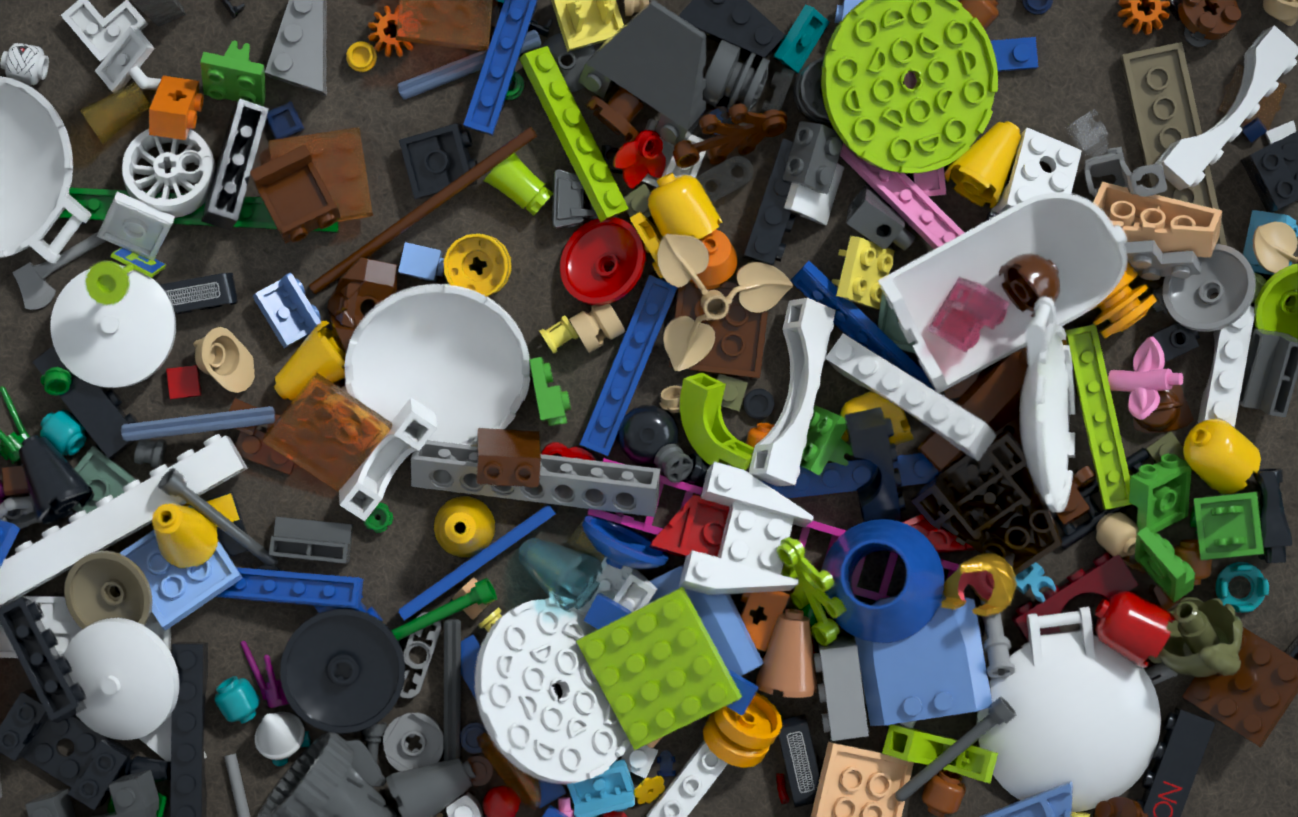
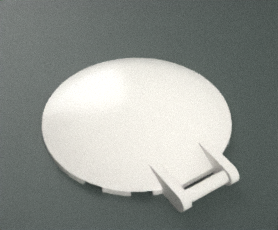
M0 76V258L14 255L31 246L44 259L52 264H56L61 257L59 254L82 222L86 223L92 216L86 208L69 195L73 172V156L69 136L59 114L42 94L23 82ZM64 209H67L72 216L49 245L43 238Z
M447 284L420 285L408 288L378 303L360 321L349 341L346 351V385L328 395L322 404L328 411L334 413L353 439L351 443L358 451L368 447L380 438L410 397L436 413L437 429L428 440L477 446L478 428L505 429L516 417V412L523 400L525 401L530 383V358L527 344L512 317L500 305L481 293ZM349 402L368 429L362 432L343 404Z
M1041 297L1037 300L1034 307V319L1026 328L1029 366L1021 394L1020 430L1026 462L1039 493L1052 512H1062L1068 503L1073 480V471H1068L1069 458H1075L1076 433L1070 432V415L1076 414L1075 383L1070 347L1062 343V340H1066V333L1064 328L1056 323L1055 304L1052 299Z
M1081 607L1078 611L1043 616H1037V613L1027 614L1029 642L1022 645L1021 649L1010 656V662L1014 664L1015 672L1004 678L990 677L989 681L992 703L1000 696L1003 697L1014 709L1017 716L1007 724L1005 722L1001 725L997 723L978 739L979 747L998 753L993 776L1004 789L1020 801L1071 781L1073 784L1072 812L1094 809L1099 802L1124 794L1138 781L1151 762L1158 744L1161 726L1160 706L1155 688L1144 668L1139 667L1099 640L1098 636L1093 635L1089 607ZM1080 623V630L1040 635V628ZM991 708L977 711V724L989 714L988 710Z

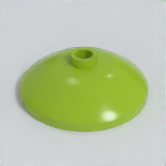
M1298 264L1287 266L1276 272L1261 288L1254 305L1256 329L1288 333L1298 339Z

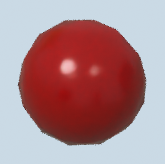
M501 785L491 788L485 794L482 808L486 817H515L521 801L516 791Z

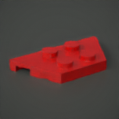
M693 495L650 543L649 548L684 558L692 551L718 557L730 507Z

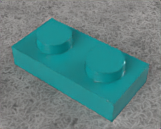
M805 4L774 57L791 71L799 73L828 26L829 21L814 7Z

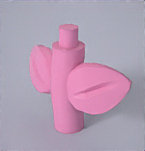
M1153 336L1148 337L1135 352L1133 357L1134 371L1111 370L1108 375L1111 391L1130 392L1128 409L1139 420L1148 417L1158 407L1160 403L1158 391L1171 390L1173 385L1183 384L1182 373H1173L1169 368L1163 369L1165 365L1164 352L1159 342Z

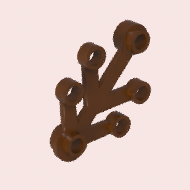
M744 104L732 106L728 113L732 123H749L746 126L718 122L716 115H705L699 120L702 132L704 134L716 133L721 135L692 144L689 140L678 142L674 146L673 151L676 165L680 168L693 166L700 159L699 153L708 150L706 154L712 165L723 163L736 147L739 154H749L755 150L756 145L765 136L775 137L782 134L787 128V116L785 112L775 109L768 110L763 114L748 112Z

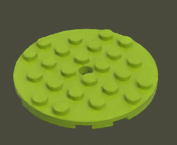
M863 0L842 19L831 36L822 66L821 85L825 109L840 139L854 154L877 168L897 173L933 171L959 159L970 149V146L979 134H983L993 113L991 108L994 94L998 91L996 57L985 29L977 18H973L962 7L963 4L959 1ZM908 71L915 74L917 80L916 85L912 89L907 88L903 84Z

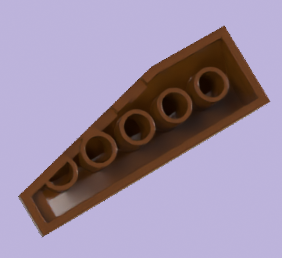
M1062 340L1063 345H1067V341ZM1027 346L988 366L956 403L959 407L987 423L994 433L1020 415L1021 394L1029 366ZM932 431L917 448L937 470H942L965 454L935 431Z

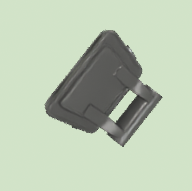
M559 169L553 173L552 228L554 230L566 227L571 228L581 225L584 220L583 218L597 219L598 216L591 202L590 210L584 209L585 190L577 174Z

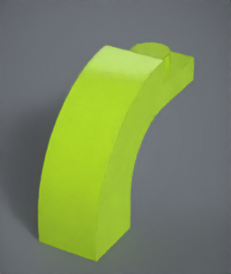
M702 372L684 378L680 394V415L684 431L694 450L709 465L717 462L724 465L730 464L731 467L742 470L749 469L754 447L735 438L728 431L722 418L721 404L726 384Z
M891 724L889 725L882 753L904 761L929 765L957 740L915 728ZM972 744L943 769L982 782L991 783L998 753Z

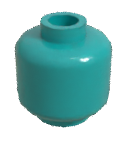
M69 411L51 412L41 421L40 437H46L62 456L67 454L73 455L84 446L86 442V429Z
M233 676L218 685L214 702L228 722L240 721L243 724L256 716L255 710L260 704V698L247 679H238L236 676Z

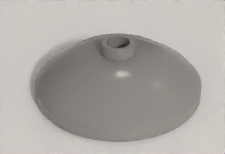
M1216 244L1211 258L1198 257L1201 262V274L1190 275V277L1184 279L1166 276L1164 279L1163 299L1167 310L1174 320L1191 330L1208 332L1233 324L1247 311L1255 294V275L1248 260L1236 249ZM1219 293L1215 299H1210L1211 294Z

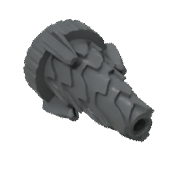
M327 732L314 740L288 768L267 797L257 817H399V815L385 804L383 797L373 788L384 786L386 778L382 775L379 765L365 745L359 739L345 741L336 733Z

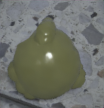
M1195 597L1183 598L1180 604L1173 611H1170L1174 615L1175 621L1172 623L1168 622L1166 629L1171 634L1165 646L1156 658L1150 655L1148 659L1153 663H1163L1172 671L1183 675L1208 677L1217 673L1223 676H1233L1236 674L1241 666L1238 653L1241 648L1243 624L1241 619L1235 616L1233 606L1228 603L1223 606V602L1218 598L1210 599L1206 602Z

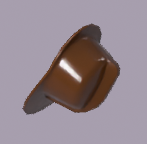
M1173 385L1171 390L1158 391L1160 396L1158 407L1143 420L1133 416V427L1142 433L1154 434L1178 430L1188 426L1194 419L1181 385Z

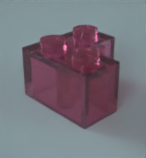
M959 277L927 330L956 349L967 353L969 348H973L979 341V332L983 326L993 330L995 326L1002 323L1006 317V308L1009 302L981 284Z

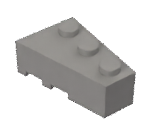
M327 0L288 1L265 70L268 77L327 96Z
M851 634L837 636V639L827 646H822L817 642L818 653L814 654L816 672H821L823 681L822 684H818L819 700L826 703L827 710L826 714H821L824 733L830 732L832 741L869 736L858 649L854 636Z

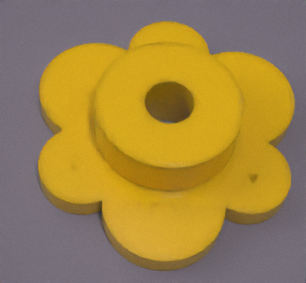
M655 776L652 779L650 777L645 778L634 789V795L638 804L645 802L650 804L659 794L665 791L662 776Z

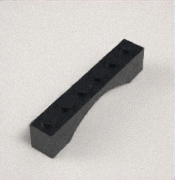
M177 642L172 644V656L179 675V695L175 708L171 713L170 817H207L204 717L208 679V642Z

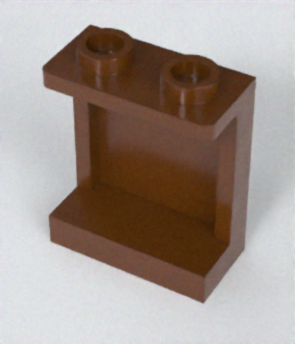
M302 145L249 171L252 181L285 244L290 241H301L308 236L309 232L319 227L320 229L330 227L336 222L337 218L341 217L338 206L333 201L319 175L306 145Z
M478 428L477 483L538 487L541 465L539 431Z

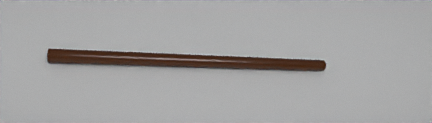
M531 126L310 283L309 287L312 292L317 294L343 276L359 257L368 258L531 142L537 137L536 132Z

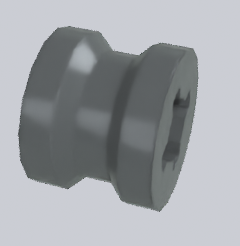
M151 438L139 440L135 451L134 463H149L152 468L160 467L163 463L167 440L161 438L158 440Z
M673 443L663 446L657 452L654 459L655 466L661 472H664L669 481L674 483L684 480L693 468L691 458L687 454H683L682 449Z

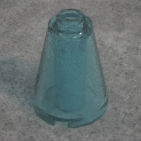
M536 537L525 541L519 548L518 559L521 565L552 601L564 611L571 612L569 609L573 607L576 609L582 608L598 590L600 583L596 579L598 572L602 574L603 568L601 562L593 555Z

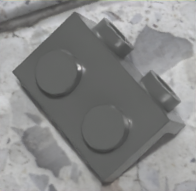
M801 121L784 171L783 180L803 185L819 193L828 194L844 143L836 131L822 124Z

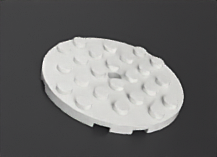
M560 598L531 600L509 610L495 622L487 633L478 654L475 670V692L479 712L488 734L501 753L513 765L539 780L556 784H570L591 779L608 770L616 759L624 754L630 741L576 642L579 638L597 630L583 621L589 610L578 603ZM555 683H558L563 691V695L559 699L554 692V687H552Z

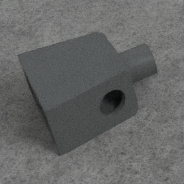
M868 183L849 204L846 223L882 249L888 248L893 242L905 251L914 241L915 236L904 228L905 220Z

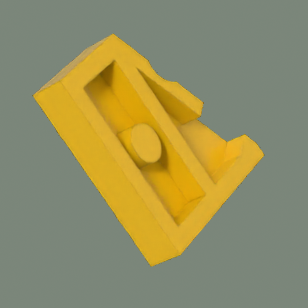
M639 212L630 217V220L643 240L646 252H650L655 260L652 262L653 268L657 275L663 278L657 261L658 247L662 237L657 227Z

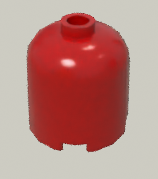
M1129 591L1118 592L1110 597L1108 601L1103 599L1094 613L1098 617L1096 620V634L1099 640L1141 668L1148 666L1146 659L1150 655L1154 658L1159 655L1171 634L1166 629L1168 622L1172 623L1175 621L1172 613Z

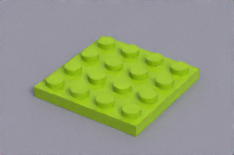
M683 586L576 641L634 750L721 709L742 697Z

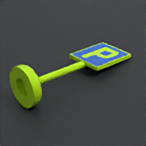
M121 247L113 252L110 257L127 266L123 268L118 263L111 261L97 263L86 274V290L97 303L114 305L123 300L129 291L130 281L128 274L135 269L152 278L165 269L166 264L156 259H148Z

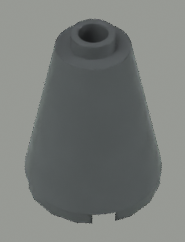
M460 758L393 773L386 777V781L393 798L396 799L399 805L398 809L402 817H435L472 787L471 779L476 776L469 761L462 762Z

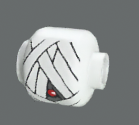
M14 43L9 51L3 52L1 69L5 70L6 77L23 82L26 85H36L40 79L44 80L46 78L49 58L44 55L41 47Z

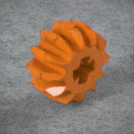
M1118 1L1121 7L1126 8L1117 13L1118 17H1128L1122 26L1127 28L1133 23V34L1135 35L1140 32L1141 27L1145 35H1150L1152 27L1157 30L1163 27L1161 20L1169 18V14L1161 10L1170 6L1169 1ZM1142 2L1144 7L1150 8L1146 15L1144 11H1138L1137 9Z
M398 5L395 8L394 14H392L389 6H385L384 11L386 15L384 17L377 11L374 13V17L379 23H368L369 29L376 31L368 35V39L370 41H378L374 46L377 52L386 46V57H391L393 49H396L398 57H403L401 47L405 46L409 51H412L414 47L408 40H419V35L411 32L418 29L419 24L415 21L410 22L413 17L411 11L406 12L402 16V6ZM391 25H396L397 29L401 27V30L397 31L396 38H392L390 34L386 36V33L390 31Z

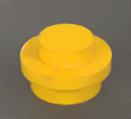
M356 42L347 51V63L357 72H367L376 64V50L367 42Z

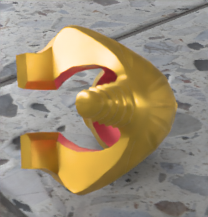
M983 553L961 563L958 570L944 583L943 594L946 600L941 601V607L952 610L963 607L967 602L964 596V589L969 584L975 594L982 601L986 602L984 605L972 609L973 614L989 616L1002 612L1010 604L1017 587L1016 576L1012 567L1004 558L995 553Z

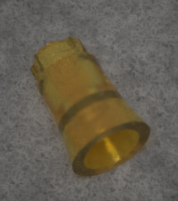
M133 82L126 89L122 87L111 95L80 108V111L104 145L117 132L142 116L141 112L148 110L151 105L136 82Z

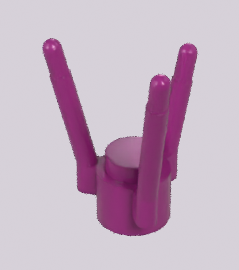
M241 641L240 645L260 687L262 699H267L268 708L289 704L282 688L281 679L275 678L270 656H264L269 681L265 684L247 643Z

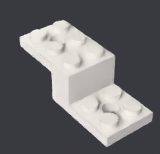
M1026 128L1021 135L1009 184L1004 188L997 205L991 210L1000 214L1022 201L1037 195L1047 193L1071 194L1082 150ZM1044 161L1048 163L1051 167V173L1042 170L1039 162Z

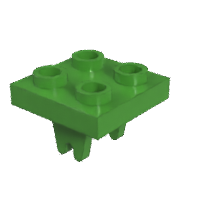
M232 41L224 56L203 52L200 63L204 95H209L217 100L228 99L238 102L239 99L264 106L266 98L264 65L249 60L250 45L248 43H245L242 49H238V42Z
M815 405L800 466L820 476L828 461L847 466L849 462L844 458V454L853 455L851 447L841 438L846 430L845 418Z
M1257 492L1194 498L1200 560L1264 554Z

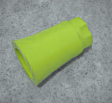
M515 153L495 166L483 180L501 191L522 209L526 207V210L533 216L553 194L549 189L543 187L545 183L536 177Z

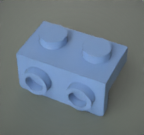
M291 272L286 274L281 280L252 296L284 349L307 337L317 327L316 325L321 322L318 309L309 303L302 283L297 278H294Z

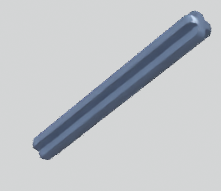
M536 30L527 32L520 54L541 46V39ZM489 48L399 83L397 88L401 98L406 100L482 70Z
M269 406L123 424L121 434L124 441H134L273 424L275 422V411L273 407Z

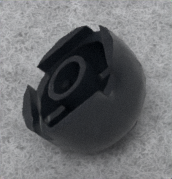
M641 405L633 408L624 416L618 431V441L623 453L630 460L640 465H655V456L663 446L678 443V428L674 418L666 410L656 405Z

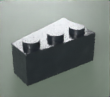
M692 0L678 15L706 34V38L719 43L722 40L740 47V53L747 56L754 53L756 54L755 59L760 62L762 58L767 59L785 38V34L747 0Z

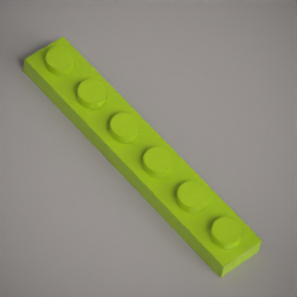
M548 46L523 54L519 60L600 222L624 213L629 208Z
M1089 325L1066 330V341L1070 347L1074 378L1103 509L1109 510L1133 505L1129 503L1130 475L1097 327Z

